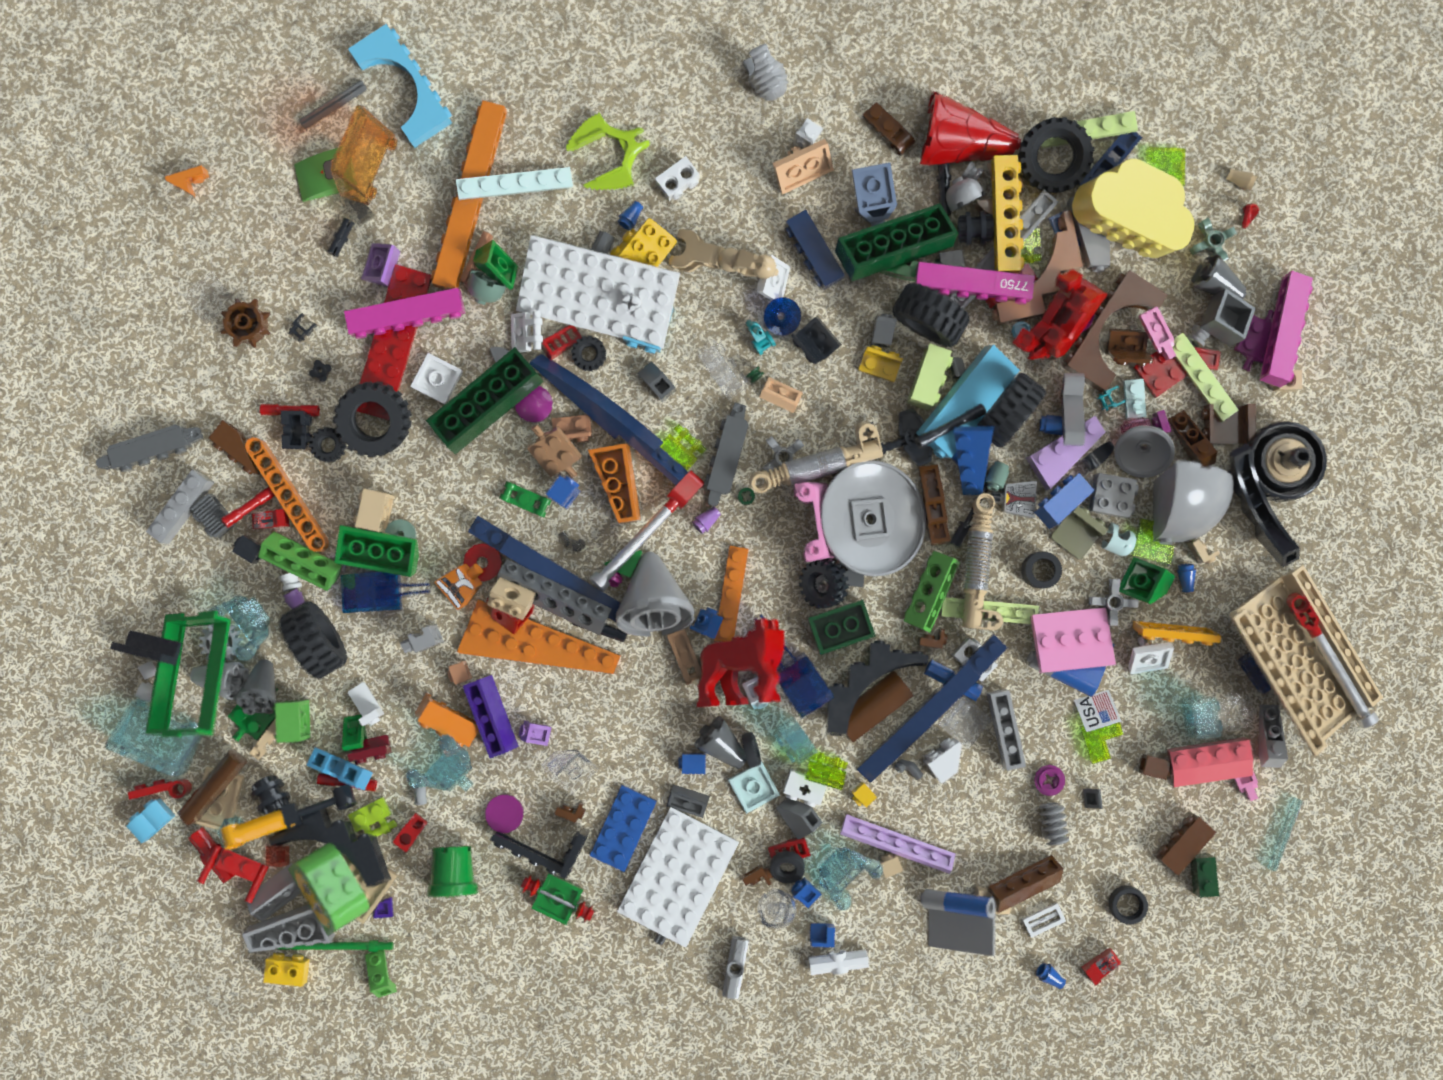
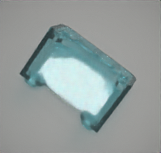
M140 699L131 701L109 736L105 748L171 776L187 773L203 736L163 738L145 734L150 708L147 706L148 702ZM171 719L169 729L197 728L198 723L190 721L189 723L182 724Z

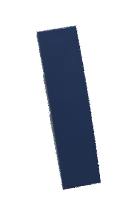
M1137 132L1121 134L1079 185L1081 186L1121 164L1143 137Z

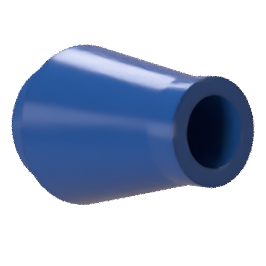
M634 201L632 205L619 215V225L626 230L634 228L643 206L639 202Z
M1194 564L1178 565V570L1176 571L1182 592H1193L1196 575Z
M1042 963L1038 967L1036 976L1040 981L1058 989H1062L1065 986L1066 980L1051 964Z

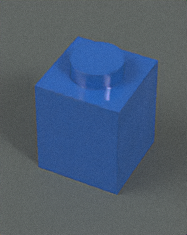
M682 753V757L678 759V769H682V774H705L706 753Z

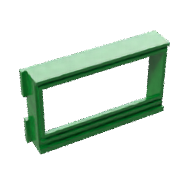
M215 610L198 612V616L184 617L185 614L183 613L165 614L161 638L182 642L176 665L157 661L145 734L163 738L213 736L231 619L219 616L218 611ZM214 625L198 727L169 729L186 627Z

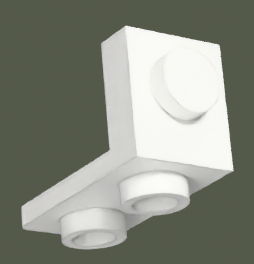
M365 682L348 691L349 696L362 715V718L359 719L362 726L367 724L372 726L380 721L379 717L384 715V712Z

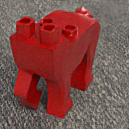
M1070 269L1065 274L1057 275L1055 286L1059 288V291L1049 304L1041 321L1030 331L1022 328L1013 344L1023 351L1030 352L1027 358L1030 360L1049 358L1051 355L1060 358L1071 348L1108 294L1084 279L1083 274L1075 269Z
M755 619V630L749 631L746 637H731L732 641L716 642L704 647L700 654L702 676L697 685V707L720 706L719 699L715 694V685L719 680L725 695L726 706L749 704L747 697L740 692L738 687L739 671H753L757 673L758 684L752 689L758 697V703L781 702L780 695L776 690L780 679L776 670L784 652V630H779L778 619Z

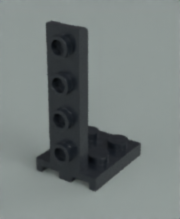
M583 828L574 834L570 843L573 847L566 851L562 862L501 832H496L492 835L490 841L494 842V846L500 849L505 847L511 850L512 855L519 858L523 856L529 859V863L535 866L540 864L546 867L547 872L554 875L558 873L559 877L566 879L572 871L590 830Z

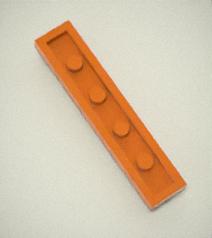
M729 547L718 616L723 617V620L714 639L715 641H732L731 637L735 635L749 550L747 548Z

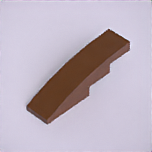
M938 464L919 467L931 546L950 543L947 525L948 518L944 504L945 497Z

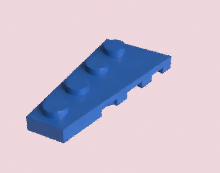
M994 426L955 427L954 429L963 495H981L983 493Z

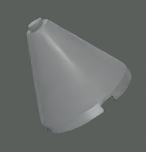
M646 552L638 562L616 614L617 627L627 634L651 637L650 632L662 631V636L687 628L694 621V608L662 559L654 552Z

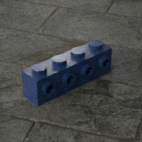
M805 209L788 219L784 230L789 238L792 237L795 241L794 247L798 254H802L805 258L804 264L808 271L812 270L815 277L813 279L818 287L821 286L825 290L843 280L845 274L807 210Z

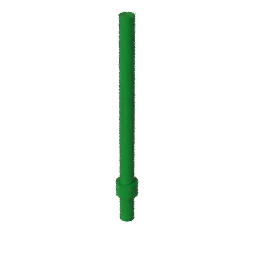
M370 940L369 942L315 943L309 946L277 948V950H369V952H378V950H393L394 942Z

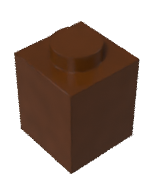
M1143 754L1139 773L1166 780L1167 776L1171 773V761Z

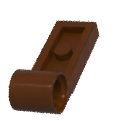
M877 102L863 113V118L890 143L892 149H896L899 156L915 143L913 136Z

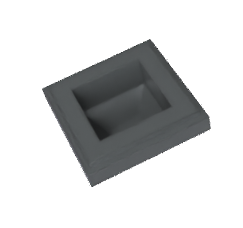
M1083 789L1085 808L1102 809L1101 789Z

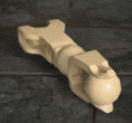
M680 229L677 238L686 242L685 251L679 256H671L668 262L674 269L688 273L695 271L701 266L722 269L726 272L737 271L744 276L758 277L760 279H768L777 276L779 273L772 256L767 254L756 255L741 248L739 250L735 248L725 249L721 246L705 243L694 231Z

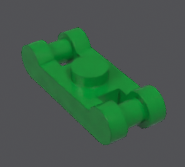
M506 481L504 485L506 488L503 494H500L499 499L543 518L545 517V510L548 505L550 506L552 500ZM513 490L518 492L515 499L510 497ZM536 500L541 502L538 509L533 507Z

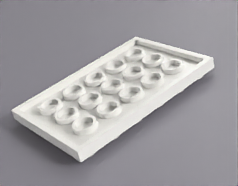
M670 807L617 912L687 947L739 842Z

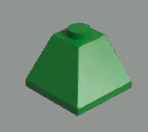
M494 240L477 249L473 259L476 267L509 290L513 289L518 265Z
M1133 557L1120 583L1119 592L1147 604H1152L1168 593L1175 576L1165 568Z

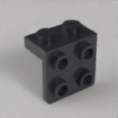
M818 316L814 317L805 327L791 334L794 345L801 348L805 353V358L814 364L827 359L842 345Z

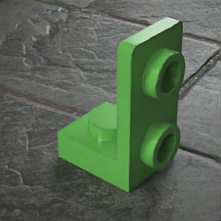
M378 950V952L366 954L365 959L370 992L378 998L397 992L395 983L388 976L385 951Z

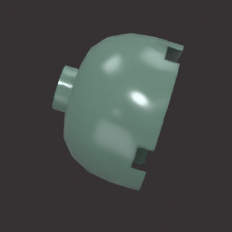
M471 270L467 288L469 293L475 298L474 301L485 305L486 302H497L502 297L506 287L489 276L484 275L483 271Z

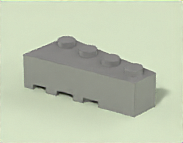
M308 904L248 926L242 936L249 952L275 950L281 947L292 948L298 945L309 946L315 943H331L335 934L332 933L327 936Z

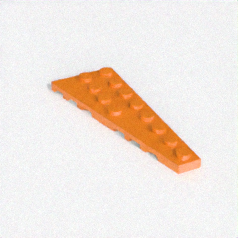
M479 599L457 651L460 654L614 674L621 655L530 619H527L514 635L491 618L493 607Z

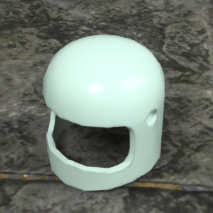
M1111 522L1107 533L1113 534L1109 543L1103 540L1102 548L1119 556H1127L1135 547L1136 536L1130 530L1123 534L1118 533L1119 525Z

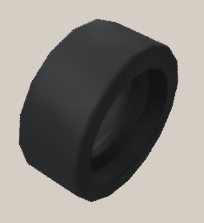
M1130 885L1116 888L1108 900L1111 914L1117 920L1127 925L1141 922L1148 912V901L1145 895ZM1124 894H1133L1138 898L1139 909L1132 916H1124L1118 911V900Z

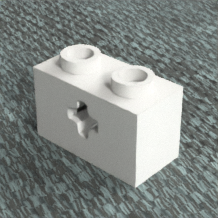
M790 769L783 793L789 799L797 801V798L805 800L804 804L815 807L816 804L821 805L828 783L827 781ZM806 784L809 791L802 793L800 787H804Z

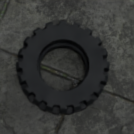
M912 282L905 285L892 308L893 316L904 326L927 340L945 347L956 345L970 322L969 315L962 306H959L954 300L949 299V297L935 289L933 290L919 283Z
M1019 373L976 427L994 426L991 443L996 447L1005 446L1041 403L1046 395L1045 389L1025 373Z
M372 381L354 386L340 397L339 403L334 409L336 416L333 417V423H336L337 426L334 430L336 434H340L341 438L339 440L341 443L348 445V450L351 452L355 450L357 455L384 456L403 443L409 434L408 430L412 423L410 416L412 414L411 410L407 408V405H409L407 400L402 399L401 396L403 394L399 390L396 392L393 390V386L389 384L387 386L383 385V382L377 381L372 383ZM365 402H376L382 405L388 412L390 427L385 434L373 437L365 434L359 428L356 422V411Z
M303 602L281 616L279 627L281 628L280 631L295 660L298 661L308 675L321 679L345 665L347 652L344 648V643L328 616L324 614V611L313 602Z

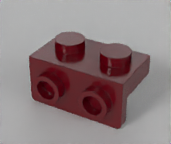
M382 735L365 739L363 748L351 750V754H347L348 761L355 762V765L367 763L369 758L374 757V760L386 758V754L392 753L389 736Z

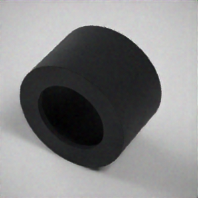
M1036 552L1025 558L1021 566V574L1024 581L1033 588H1050L1060 580L1062 565L1059 559L1052 553ZM1043 558L1050 560L1054 565V576L1045 582L1037 580L1032 572L1034 563Z

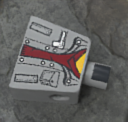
M1037 481L1005 484L1002 492L991 493L995 499V504H1001V512L1025 518H1035Z

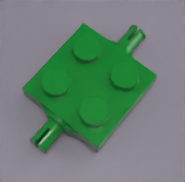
M237 704L228 715V718L236 723L239 728L232 738L239 742L242 736L247 733L255 740H260L276 719L275 710L272 714L254 713L253 715H248Z

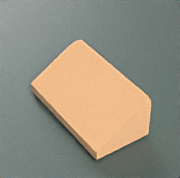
M768 377L759 397L794 413L803 392Z

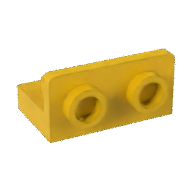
M874 345L866 347L858 371L895 382L903 358L899 357L900 354L889 351V353L883 352L880 347Z

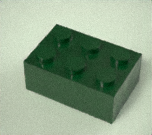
M863 599L807 618L820 655L876 636Z

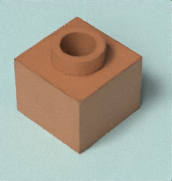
M466 661L448 667V677L455 685L472 679Z

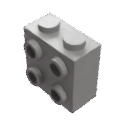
M1102 473L1095 474L1092 487L1094 491L1091 493L1089 511L1120 518H1131L1135 511L1134 496L1137 495L1139 488L1136 485L1137 480Z

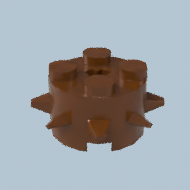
M236 298L235 304L227 309L228 311L221 312L225 319L223 318L224 329L220 332L221 334H228L233 337V347L237 348L241 343L251 344L255 348L258 341L271 333L268 331L267 320L271 314L270 312H262L258 309L257 299L252 300L248 304Z

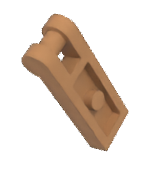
M683 629L667 635L686 685L692 684L694 680H700L702 670L686 630ZM694 666L696 672L689 674L687 669Z

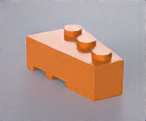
M426 692L415 711L419 725L428 730L429 728L436 730V734L443 738L448 736L454 739L453 742L461 747L463 745L470 747L479 731L476 721L458 710L455 711L447 707L446 703L442 701L440 703L430 698L431 695Z

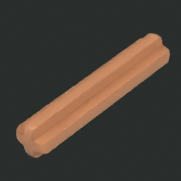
M485 231L482 233L460 278L462 283L467 285L471 270L478 269L473 262L475 252L493 239L492 234Z

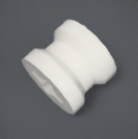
M291 573L279 576L280 581L284 585L282 587L283 592L302 587L298 577Z

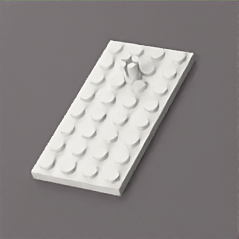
M531 235L516 311L528 312L533 315V311H540V317L619 338L626 336L662 349L664 348L680 272Z

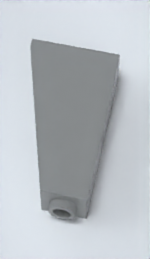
M1071 197L1067 201V207L1072 213L1075 232L1080 242V249L1086 268L1092 269V272H1103L1104 269L1110 266V241L1104 235L1091 232L1089 228L1081 225L1075 219L1072 211L1074 197Z

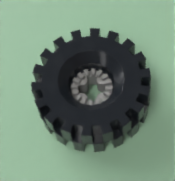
M822 559L806 564V568L802 569L801 572L804 574L799 576V579L802 580L799 583V587H802L803 590L800 592L801 595L805 594L804 600L806 602L810 601L809 605L811 607L815 606L816 609H825L839 605L840 602L845 600L843 597L848 594L845 589H849V584H846V581L849 579L848 576H844V573H846L845 569H840L842 565L835 563L836 560Z

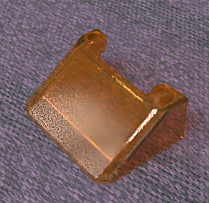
M357 105L332 161L331 173L340 196L370 205L371 200L375 199L377 194V188L373 186L375 177L386 151L396 149L397 139L395 134L362 105Z

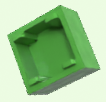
M290 700L275 703V707H273V710L276 712V735H274V739L277 740V743L301 742L311 738L309 700Z

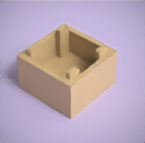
M363 489V492H360L358 497L361 499L358 515H355L353 520L356 523L355 527L385 533L390 519L394 496Z

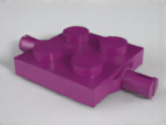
M1268 310L1265 319L1253 315L1245 340L1236 343L1234 350L1247 358L1242 367L1243 370L1249 372L1254 362L1263 364L1274 310Z

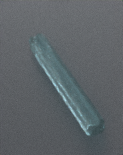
M1291 798L1267 860L1266 868L1272 871H1277L1302 806L1303 802L1298 798Z

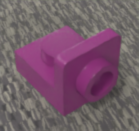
M1165 410L1153 413V418H1151L1152 425L1166 433L1171 432Z

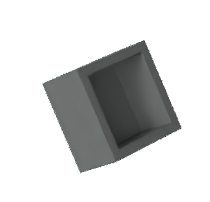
M1224 289L1211 296L1200 328L1230 347L1245 340L1256 308L1228 289Z

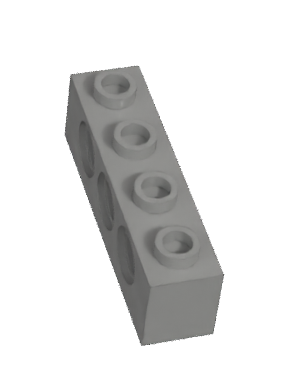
M1001 689L987 692L1002 767L1007 771L1026 767L1010 690Z

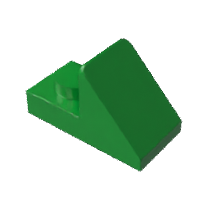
M361 714L344 717L343 751L363 748V742L367 739L365 726H362L359 721L362 718Z

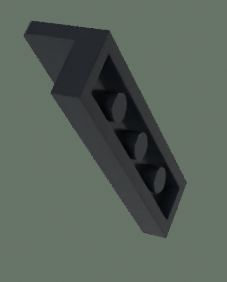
M130 630L125 645L112 642L110 649L176 665L182 642Z

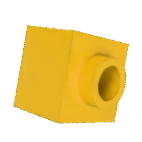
M863 781L851 791L854 795L852 799L859 806L863 804L866 808L877 798Z

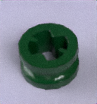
M758 366L748 373L746 378H749L751 380L750 383L753 384L765 373L761 372Z
M750 488L741 489L738 494L739 502L743 505L752 504L755 499L754 491ZM749 491L752 499L750 501L747 499V502L742 500L743 496L741 494Z

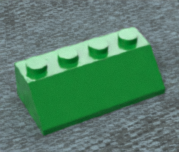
M340 525L335 563L412 577L416 573L419 558L417 539Z

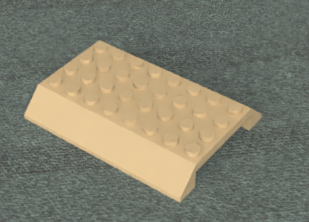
M1301 565L1273 580L1229 615L1313 757H1315L1328 747L1325 740L1356 714V711L1307 629L1297 623L1288 608L1286 599L1291 593H1299L1309 600L1319 617L1318 626L1367 708L1375 706L1383 699V696L1304 565ZM1295 600L1294 607L1300 606L1302 600ZM1302 613V614L1305 615V617H1306V619H1307L1306 622H1309V620H1308L1309 616L1306 615L1305 613Z

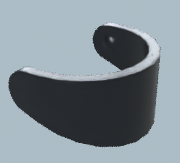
M1107 441L1081 461L1089 471H1093L1110 457L1114 450V445Z

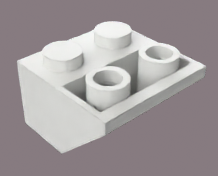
M955 738L945 739L940 744L941 747L938 750H930L925 754L926 758L923 760L941 784L958 772L962 744Z

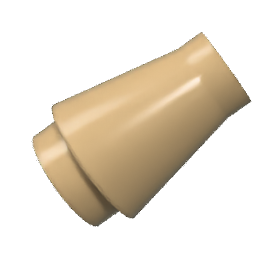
M1231 169L1226 180L1231 181L1244 191L1246 189L1251 191L1257 176L1253 175L1254 173Z

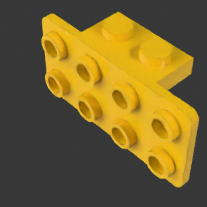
M647 218L638 231L633 228L631 231H627L622 237L623 241L621 244L615 246L610 255L658 267L677 243V240L654 220Z

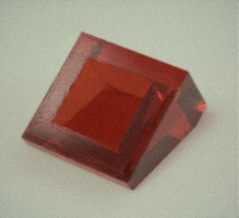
M266 846V866L282 867L290 864L289 846Z

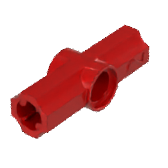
M204 827L194 832L188 838L200 853V859L204 865L214 845L221 846V844L215 843ZM215 866L212 867V870L223 884L235 876Z

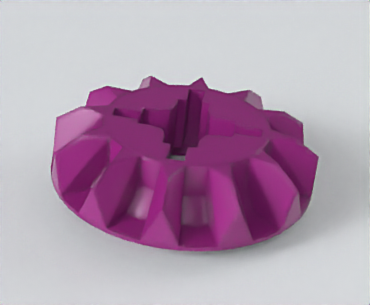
M1054 765L1041 766L1036 771L1034 778L1035 786L1040 793L1054 796L1060 793L1065 786L1064 773ZM1046 774L1050 777H1055L1052 780V785L1054 787H1052L1049 783H1044V781L1047 780Z

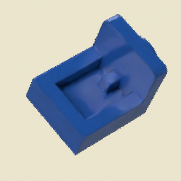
M805 877L801 881L795 882L792 886L791 893L795 900L798 899L807 908L821 896V892Z

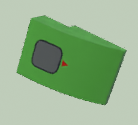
M345 146L313 155L294 164L303 202L339 194L340 191L357 187L349 150Z

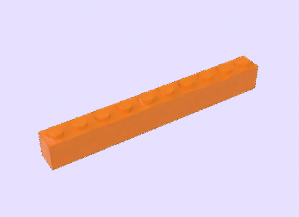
M482 100L481 106H478L476 112L477 122L473 124L471 130L472 140L468 142L466 148L468 155L466 160H463L461 171L463 172L461 179L490 176L507 114L505 106ZM456 194V197H453L451 202L452 213L448 215L446 220L447 231L443 233L441 238L442 249L441 252L438 251L436 256L437 267L431 274V281L435 287L445 290L459 288L460 278L463 274L483 198L458 200V194Z

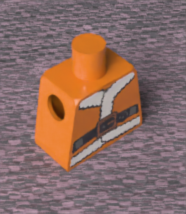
M463 564L434 583L454 607L460 610L471 601L482 586L478 576L483 573V570L478 564H474L471 568L467 564Z

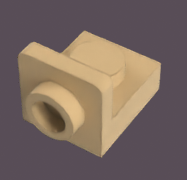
M1200 539L1187 543L1198 563L1210 564L1216 560L1215 556L1220 554L1218 550L1207 553V546Z

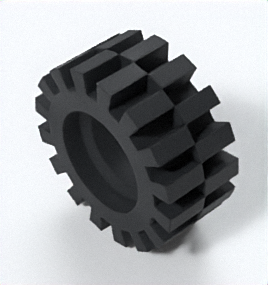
M590 335L577 339V342L573 344V349H571L572 359L577 367L589 372L598 370L600 366L602 367L604 361H606L607 353L601 340ZM586 347H593L596 350V357L591 361H586L582 358V351Z
M323 427L324 429H317L318 432H314L312 434L314 435L313 438L310 437L309 440L311 441V444H309V447L312 449L310 450L311 453L314 454L315 458L328 463L340 460L341 456L345 454L344 450L347 449L345 443L342 444L339 440L341 438L340 434H336L333 428ZM326 438H332L335 442V448L331 452H324L321 447L322 441Z

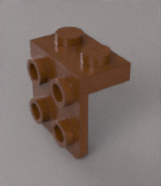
M1109 329L1107 353L1116 364L1127 365L1128 363H1135L1136 365L1146 366L1147 363H1153V358L1146 351L1148 335L1145 330Z

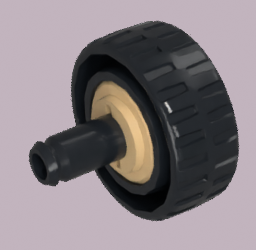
M1290 421L1272 423L1256 430L1255 436L1245 443L1252 448L1253 462L1259 479L1258 486L1262 488L1268 501L1287 502L1300 499L1313 492L1324 478L1327 468L1325 447L1316 433L1305 425ZM1252 477L1246 480L1250 486L1253 485L1250 483V480L1253 479Z

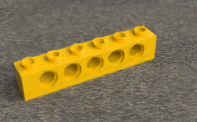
M1018 155L994 156L991 160L994 271L1019 274L1021 269L1024 268V257H1021L1024 241L1023 238H1020L1023 220L1020 219L1019 211H1022V200H1019L1022 183L1021 180L1018 181V173L1021 172V162L1018 161ZM1002 174H1008L1011 180L1006 181ZM1003 193H1009L1012 199H1005ZM1004 212L1011 213L1012 219L1005 218ZM1004 231H1010L1013 234V238H1007ZM1005 250H1011L1014 256H1006Z

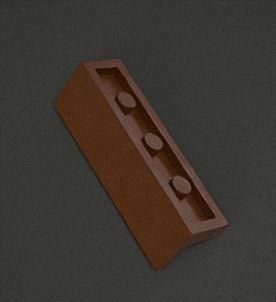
M1050 855L990 885L988 891L998 903L996 912L999 914L1060 883L1064 870L1063 867Z

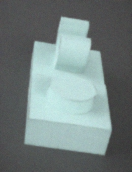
M1144 379L1124 380L1126 419L1147 417Z

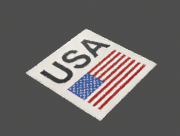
M1109 690L1096 693L1092 697L1086 696L1074 700L1086 732L1121 722Z

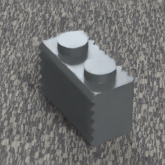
M206 494L190 508L193 511L192 516L194 519L205 525L204 530L210 537L221 538L237 524L236 522L229 528L224 526L220 519L227 515L228 511L213 494Z

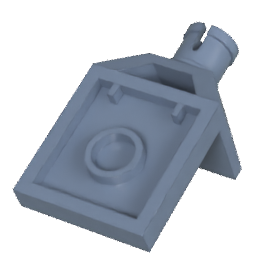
M888 162L851 170L857 208H854L855 212L865 221L870 222L871 227L886 222L885 219H889L897 206L891 163Z

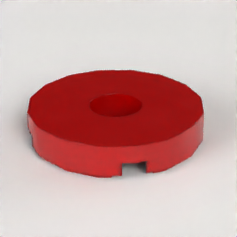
M481 543L472 546L466 552L463 564H467L471 568L474 564H478L480 557H485L488 560V565L482 568L483 573L478 578L482 582L492 580L502 568L501 554L488 544Z

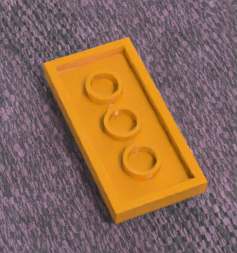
M1133 621V629L1139 635H1142L1144 639L1155 640V637H1160L1162 640L1174 642L1175 639H1181L1182 642L1193 644L1194 641H1201V644L1213 645V643L1221 642V635L1206 627Z

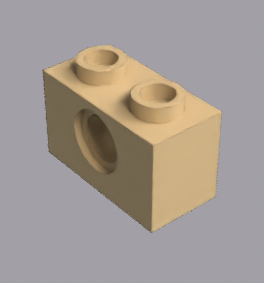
M500 577L490 591L487 605L523 620L533 604L535 592Z

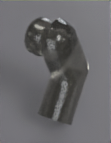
M566 530L558 534L567 550L580 552L585 548L584 540L571 539Z

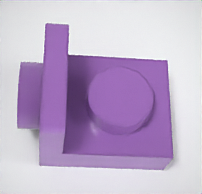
M524 721L520 727L519 736L526 743L548 746L552 727Z

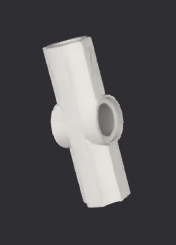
M866 949L850 952L840 950L839 953L832 951L828 955L809 957L811 975L824 973L844 974L849 970L869 967Z

